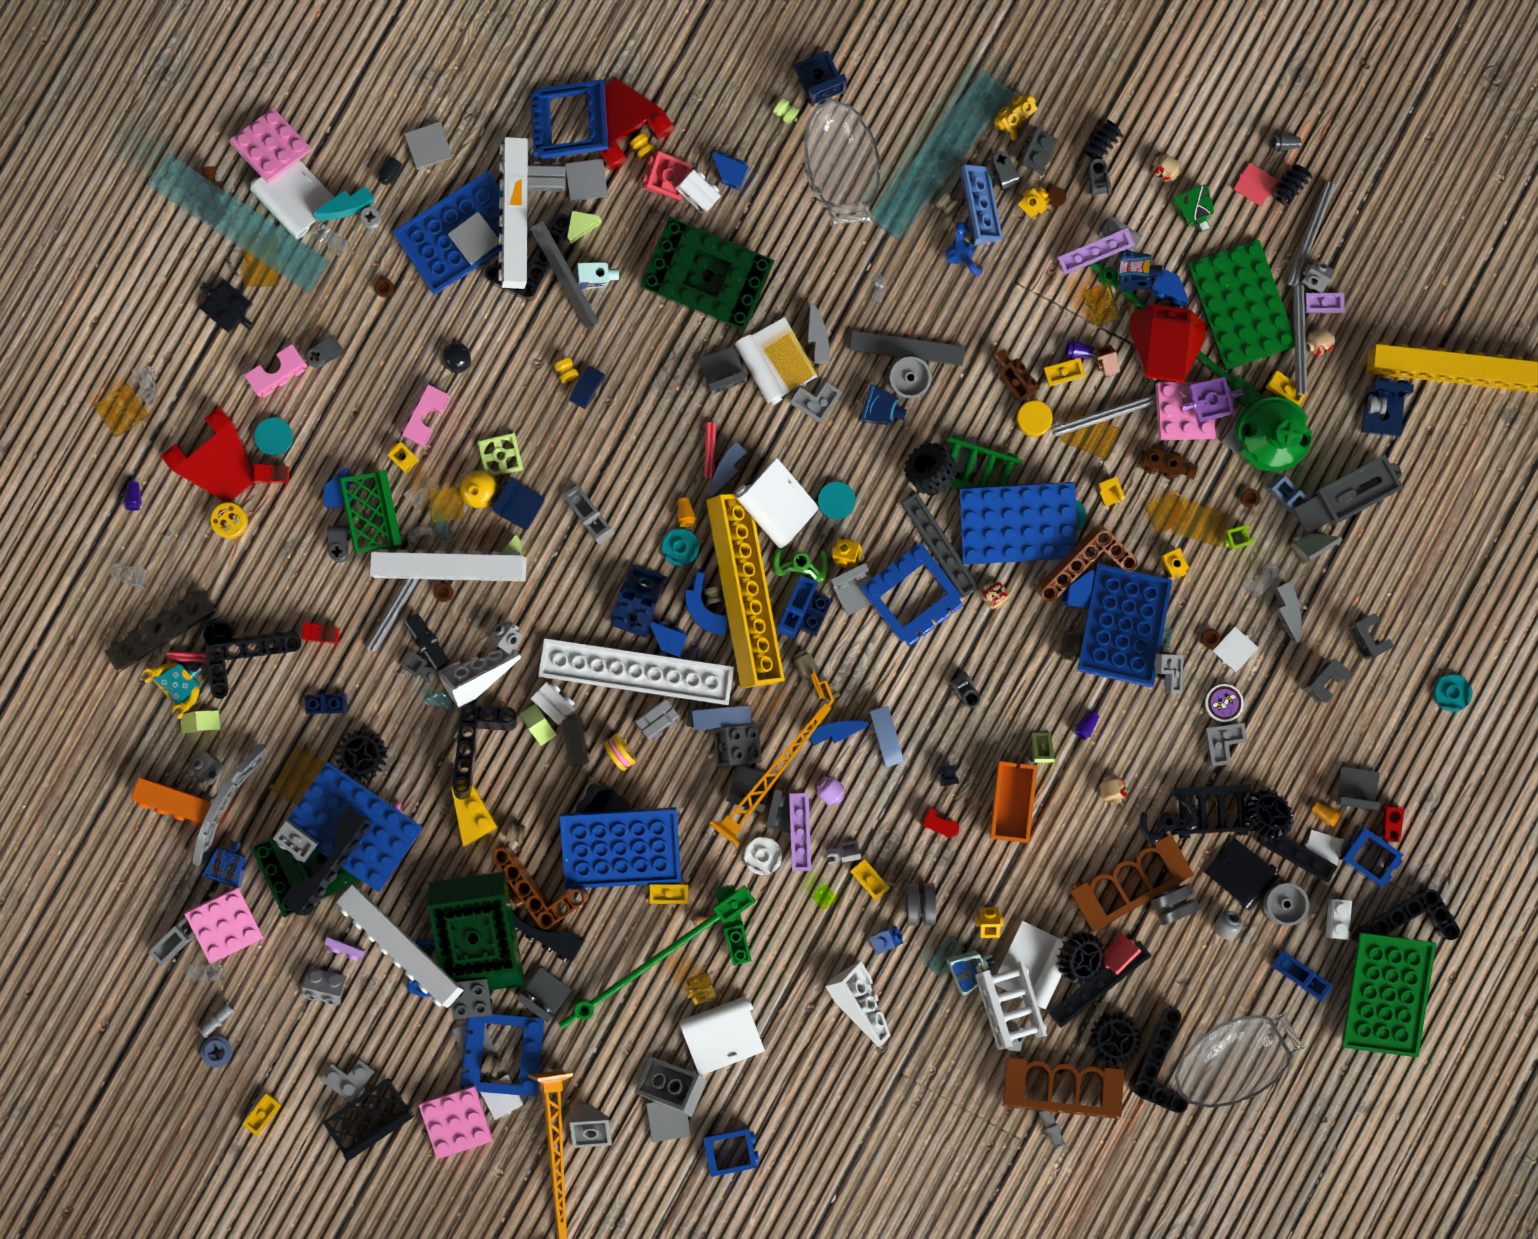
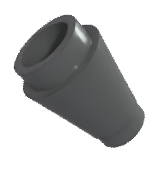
M1278 133L1272 136V149L1280 152L1300 148L1301 138Z

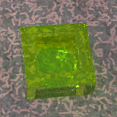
M827 884L811 895L823 911L838 899Z

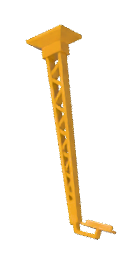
M814 670L810 676L819 698L825 699L820 686L825 684L831 701L828 705L824 704L730 816L727 815L721 823L715 821L709 823L711 827L737 848L740 843L736 835L742 829L743 823L831 710L830 706L834 702V698L826 680L819 682ZM801 737V741H802V742L796 743V742L799 740V738ZM798 746V748L793 753L792 747ZM790 751V757L783 758ZM780 761H787L781 768ZM777 765L778 773L770 774ZM766 777H775L767 787ZM764 781L765 791L754 792ZM762 794L752 806L751 796ZM748 799L750 810H739ZM735 814H746L739 824L731 819Z
M562 1069L528 1074L529 1078L540 1082V1092L543 1093L557 1239H567L561 1091H563L562 1081L573 1076V1073ZM555 1092V1103L549 1100V1093ZM550 1105L556 1108L552 1114L550 1113ZM555 1118L557 1128L551 1123ZM552 1129L557 1133L554 1138L552 1135ZM556 1143H557V1146H558V1150H556V1149L554 1148V1145H555Z

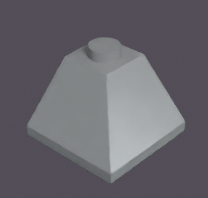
M1302 533L1294 538L1295 543L1291 547L1302 564H1305L1343 539L1338 536L1313 533L1305 536Z
M589 1103L570 1105L569 1123L573 1148L612 1145L608 1116Z

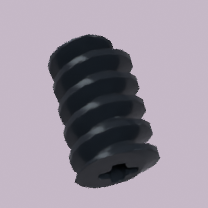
M1108 119L1106 120L1107 123L1102 124V129H1098L1097 134H1093L1092 140H1088L1087 145L1082 147L1083 152L1092 160H1103L1104 158L1101 153L1108 155L1106 148L1113 149L1111 142L1117 144L1118 140L1116 137L1123 138L1118 126Z
M1293 164L1291 170H1288L1286 175L1281 178L1282 181H1278L1277 186L1272 188V193L1276 200L1283 206L1288 207L1289 204L1286 200H1294L1291 194L1298 196L1299 193L1296 189H1304L1301 183L1307 185L1309 182L1306 177L1312 179L1311 173L1303 166Z

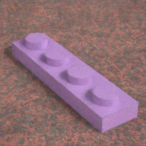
M1127 227L1063 254L1058 259L1066 275L1135 246V242Z
M809 793L789 794L792 871H811Z

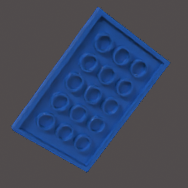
M489 171L392 231L433 295L452 285L499 255V251H502V245H498L474 264L470 265L448 236V233L479 212L499 238V233H502V227H499V215H502V209H499V198L503 197V192L499 191V186Z
M1075 482L959 488L963 565L1063 559L1077 545Z
M1097 563L1077 671L1153 688L1156 677L1154 667L1155 654H1160L1172 580L1135 571L1127 572L1122 568Z
M327 762L288 819L318 841L319 844L315 849L329 858L336 843L338 820L348 806L360 809L374 822L369 833L363 836L359 847L350 854L347 864L342 868L377 892H380L424 827Z
M677 807L560 814L565 889L681 883Z

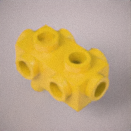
M1029 93L1026 96L1019 95L1012 100L1008 107L1002 108L997 116L994 117L995 126L1000 131L1010 132L1011 140L1019 139L1017 128L1022 125L1021 122L1038 109L1035 105L1034 97Z

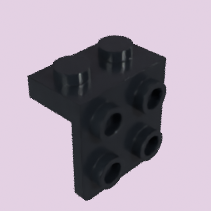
M593 783L587 788L584 798L577 804L575 813L629 810L631 805L606 783Z

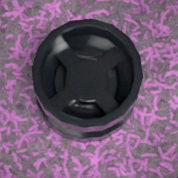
M956 765L938 767V773L942 776L940 787L959 784V778L955 774L957 771Z

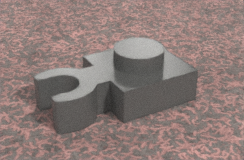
M413 651L401 665L403 669L416 678L422 674L424 681L431 683V680L427 678V674L429 672L437 674L433 668H426L428 662Z

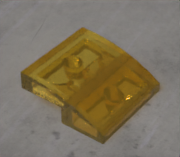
M128 384L113 391L111 396L94 405V408L115 438L149 416Z

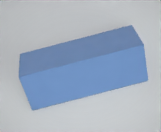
M963 165L960 170V177L974 246L1003 240L989 167Z

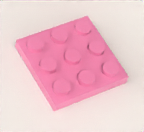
M274 108L230 139V144L267 183L311 152V147Z
M1158 382L1155 384L1159 440H1207L1216 438L1215 419L1197 423L1193 409L1182 411V407H1180V403L1190 401L1188 386L1201 382Z
M238 886L184 912L210 964L263 939V935Z
M475 1085L419 1103V1108L437 1159L493 1142V1137Z

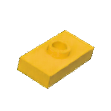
M1081 358L1043 369L1048 387L1086 376Z
M1278 370L1273 373L1266 385V388L1278 397L1291 400L1299 406L1306 396L1297 395L1296 383Z
M865 859L850 871L875 901L890 889Z
M650 884V904H688L689 885Z
M266 1093L242 1125L254 1135L259 1136L282 1104Z

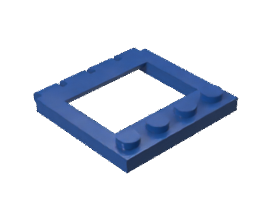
M603 79L538 88L537 92L530 94L534 156H541V159L608 150L605 83ZM587 94L589 140L552 145L550 99Z
M921 542L860 588L901 643L905 641L909 647L920 639L916 633L917 631L922 636H925L935 628L931 620H934L939 625L950 616L946 610L947 608L954 613L964 606L960 600L962 595ZM924 564L946 595L905 627H902L880 597Z
M502 1014L466 1018L465 1029L473 1030V1034L465 1033L463 1049L471 1050V1053H463L462 1069H469V1073L461 1072L460 1086L470 1087L475 1085L477 1092L537 1097L539 1082L529 1078L528 1074L540 1073L544 1020L538 1017ZM485 1023L524 1027L519 1085L480 1082Z

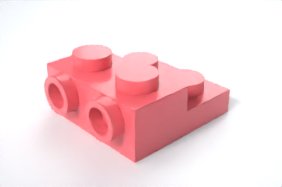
M660 151L655 152L653 155L651 154L647 160L648 172H645L641 179V183L644 184L642 189L681 201L683 195L675 188L691 171L692 165Z

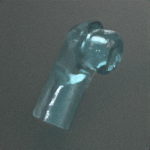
M437 513L435 531L441 539L449 540L452 538L453 532L445 525L447 515Z
M431 693L425 698L427 706L441 705L447 712L454 707V704L443 693Z

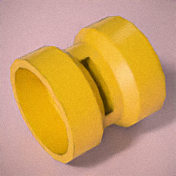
M645 133L640 134L630 142L632 149L638 151L637 156L640 160L649 157L656 150L653 144H649Z
M571 358L563 359L554 365L556 371L561 374L559 378L562 383L569 382L579 376L577 370L573 369Z

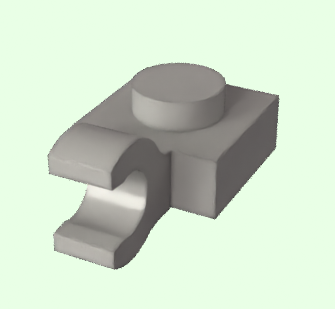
M858 840L840 843L839 848L826 850L829 864H835L839 859H842V863L861 859Z

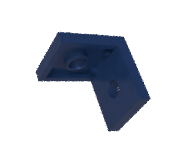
M828 50L793 65L811 107H814L816 103L823 100L826 102L837 94L846 93L847 78L845 74H838ZM820 71L824 76L822 79L816 80L813 77V73Z
M1378 378V380H1375L1366 387L1362 433L1400 437L1402 433L1404 400L1414 392V384H1408L1409 381L1406 380L1389 382L1390 379ZM1370 394L1378 397L1386 395L1387 420H1381L1378 416L1379 412L1368 413L1367 405Z
M632 564L619 591L610 625L646 638L656 605L668 577ZM629 613L635 614L637 618L631 617Z

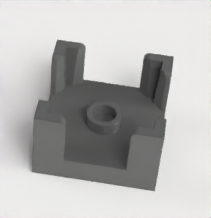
M1376 613L1347 626L1365 660L1374 658L1394 647L1390 639L1375 644L1372 635L1369 633L1367 628L1380 621Z
M1334 658L1327 661L1302 690L1319 705L1323 701L1328 703L1333 694L1324 685L1331 677L1336 682H1341L1342 679L1348 680L1353 673Z

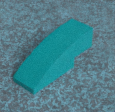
M366 186L351 196L346 191H343L314 211V219L316 221H324L352 216L374 205V197Z

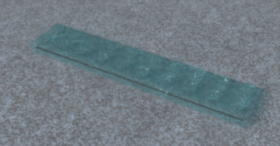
M983 70L877 206L869 219L900 241L1014 92Z
M170 154L167 155L148 183L150 188L307 293L311 292L330 264V261Z

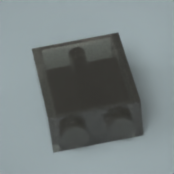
M577 714L567 715L566 719L562 720L569 766L589 765L591 761L584 719Z

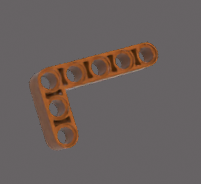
M1099 525L1094 527L1038 584L1037 592L1044 601L1053 602L1103 551L1127 572L1134 571L1137 568L1138 560L1104 526ZM1105 533L1104 538L1098 540L1099 535ZM1118 545L1117 550L1111 552L1112 547ZM1087 547H1092L1089 553H1085ZM1130 557V562L1124 564L1125 559ZM1078 560V564L1075 567H1071L1072 562ZM1061 574H1065L1061 581H1057ZM1047 588H1051L1050 593L1045 595L1044 591Z
M502 846L492 854L493 862L500 872H506L508 883L541 928L548 929L588 900V891L584 887H577L551 905L510 847ZM500 851L506 853V860L500 858ZM511 867L517 869V876L511 874ZM523 882L528 884V892L522 889ZM575 892H579L581 894V901H577L575 899ZM534 898H536V899L539 900V902H540V907H539V908H537V907L534 906V904H533V899H534ZM560 903L566 905V912H562L560 910ZM545 914L551 917V923H547L544 920Z

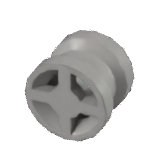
M367 207L361 212L360 218L365 227L375 229L380 225L381 216L375 208Z
M1370 394L1367 405L1368 413L1379 412L1380 414H1385L1387 407L1386 395L1378 397Z

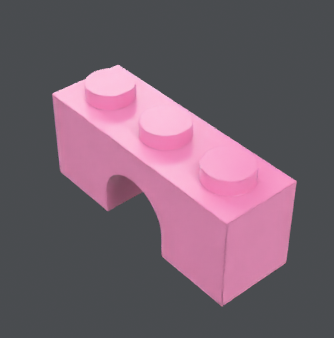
M293 344L276 354L281 362L280 369L276 373H266L264 368L259 365L244 375L259 397L268 396L273 392V388L278 385H285L289 382L290 377L293 375L298 376L305 371L304 368L307 367V364Z
M430 385L422 389L418 405H414L410 412V415H412L409 422H405L401 430L403 432L402 436L405 439L425 448L433 433V430L423 423L425 414L430 411L443 414L451 398L448 394Z

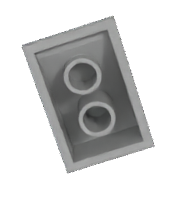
M649 1057L634 1092L667 1108L692 1117L707 1081L699 1074Z

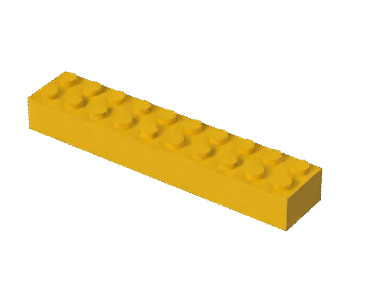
M1379 342L1368 351L1366 374L1538 392V359H1531V361L1523 360V357L1507 359L1504 358V355L1489 357L1485 356V353L1480 352L1471 355L1466 354V351L1456 350L1453 353L1447 352V349L1437 348L1434 351L1428 350V347L1417 346L1416 348H1409V345L1406 344L1390 346L1388 342Z
M726 494L707 499L706 502L740 686L742 689L783 682L785 679L755 520L736 499V494Z

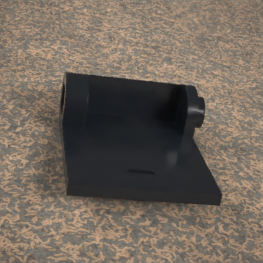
M1236 838L1227 845L1204 872L1248 911L1255 906L1280 877L1278 874L1279 870L1273 864L1267 865Z

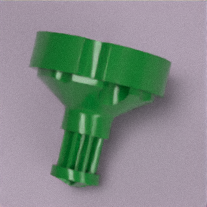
M1281 397L1263 398L1252 402L1241 412L1234 428V439L1240 444L1238 450L1240 457L1249 466L1264 472H1280L1296 466L1307 454L1312 439V431L1307 428L1305 423L1308 419L1306 413L1293 401ZM1244 424L1247 425L1249 428V431L1246 435H1244L1241 430Z

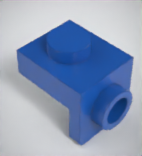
M897 926L869 937L877 955L903 944L902 934Z

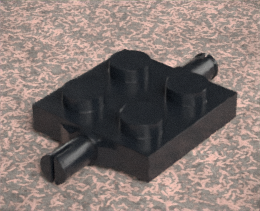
M222 279L217 287L212 289L205 282L202 283L203 286H200V289L207 294V297L199 308L226 332L230 333L240 323L248 330L251 328L250 326H253V323L246 318L247 311L253 303L231 284Z

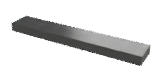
M544 221L530 227L584 327L588 328L597 324L598 319Z
M852 331L850 351L900 358L914 356L923 361L963 366L965 346Z
M916 492L902 501L901 504L955 588L962 595V599L979 589L919 494Z

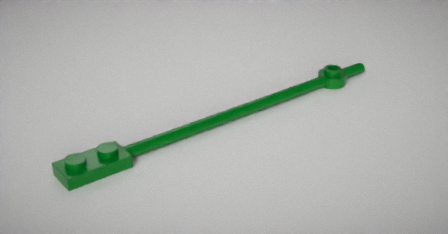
M1097 262L1089 264L1099 274L1098 280L1101 285L1115 287L1140 310L1148 307L1131 291L1121 292L1118 284V273L1114 268H1103ZM1110 273L1112 278L1107 279L1105 274ZM1199 351L1196 358L1218 377H1225L1231 391L1242 389L1240 393H1243V397L1234 398L1246 408L1252 402L1265 398L1238 374L1234 379L1231 378L1205 354Z
M743 885L713 906L715 914L592 1000H579L575 1005L574 1012L558 1023L559 1026L564 1029L578 1018L581 1020L591 1018L595 1006L721 919L724 924L754 904L756 902L755 898L747 887ZM586 1006L588 1010L582 1011L581 1007Z

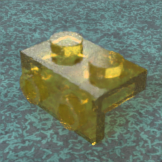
M1107 282L1094 288L1083 290V300L1090 311L1088 317L1094 326H1103L1121 319L1110 283Z

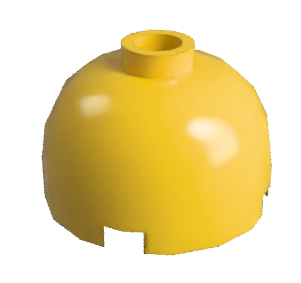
M475 470L468 473L462 479L459 487L460 496L468 506L474 508H485L491 505L499 493L496 478L484 470Z

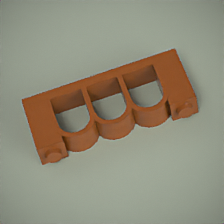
M1162 834L1157 843H1152L1154 848L1140 850L1134 862L1122 861L1117 863L1113 867L1111 875L1099 874L1094 876L1089 884L1088 882L1082 883L1080 880L1071 885L1072 889L1068 892L1091 932L1097 931L1194 875L1171 834ZM1147 852H1154L1159 856L1171 877L1155 887H1152L1141 867V858ZM1125 865H1130L1137 871L1147 889L1146 892L1130 901L1117 879L1119 869ZM1102 878L1112 882L1124 903L1108 914H1105L1094 894V885Z
M1011 1055V1058L1006 1059L1002 1107L1119 1119L1122 1114L1124 1070L1119 1069V1066L1108 1065V1068L1103 1070L1096 1067H1087L1078 1073L1076 1068L1068 1064H1060L1051 1070L1044 1062L1033 1061L1027 1064V1060L1023 1059V1056ZM1033 1067L1041 1068L1047 1075L1046 1101L1024 1099L1028 1069ZM1059 1070L1068 1071L1074 1078L1073 1104L1052 1102L1054 1074ZM1086 1073L1095 1074L1101 1081L1100 1107L1079 1105L1080 1082L1082 1076Z

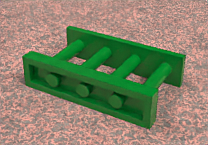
M958 436L948 437L947 443L952 444L949 454L954 459H956L959 447L970 450L962 478L951 481L949 488L959 491V488L987 486L995 459L1007 462L999 486L1008 485L1013 466L1021 464L1022 460L1018 459V456L1015 454L1007 453L1005 455L963 442L964 439ZM977 453L988 456L981 482L978 485L970 484L969 478Z

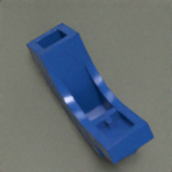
M697 572L696 576H692L691 587L694 588V591L686 590V605L690 616L703 630L711 634L726 636L728 616L714 614L705 608L701 599L705 574Z

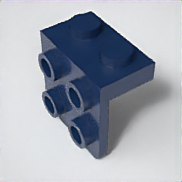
M511 477L510 480H506L502 485L501 490L503 492L500 497L496 496L491 505L493 507L492 511L523 530H528L545 502V498Z

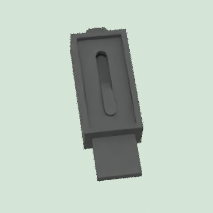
M1383 455L1314 492L1315 498L1293 510L1307 534L1329 522L1331 526H1334L1403 489L1404 487L1399 480L1402 476L1401 469L1397 464L1390 463L1386 455Z

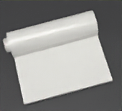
M300 160L269 183L262 177H256L250 183V191L296 240L304 236L308 232L310 225L316 221L314 219V211L334 198Z
M785 317L754 335H747L735 343L767 404L772 403V405L779 403L783 400L782 397L818 377Z
M778 458L771 462L752 485H742L739 487L735 496L778 548L787 545L819 509L818 505Z
M1021 921L997 974L1013 970L1012 964L1024 960L1029 970L1028 976L1037 1005L1046 1010L1061 978V973L1058 971L1059 966L1056 964L1059 960L1056 956L1060 954L1058 948H1062V941H1067V937L1057 938L1031 924ZM1017 977L995 983L996 986L1006 991L1020 988Z
M743 996L679 1021L700 1076L765 1051L750 1010H753L750 998L746 999Z

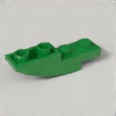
M734 884L715 888L718 903L735 892ZM740 913L727 923H723L733 966L752 961Z

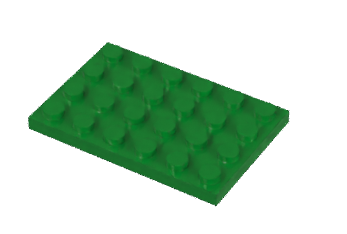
M1260 240L1187 264L1225 371L1295 348L1294 334Z
M1359 932L1341 1047L1419 1057L1436 942Z

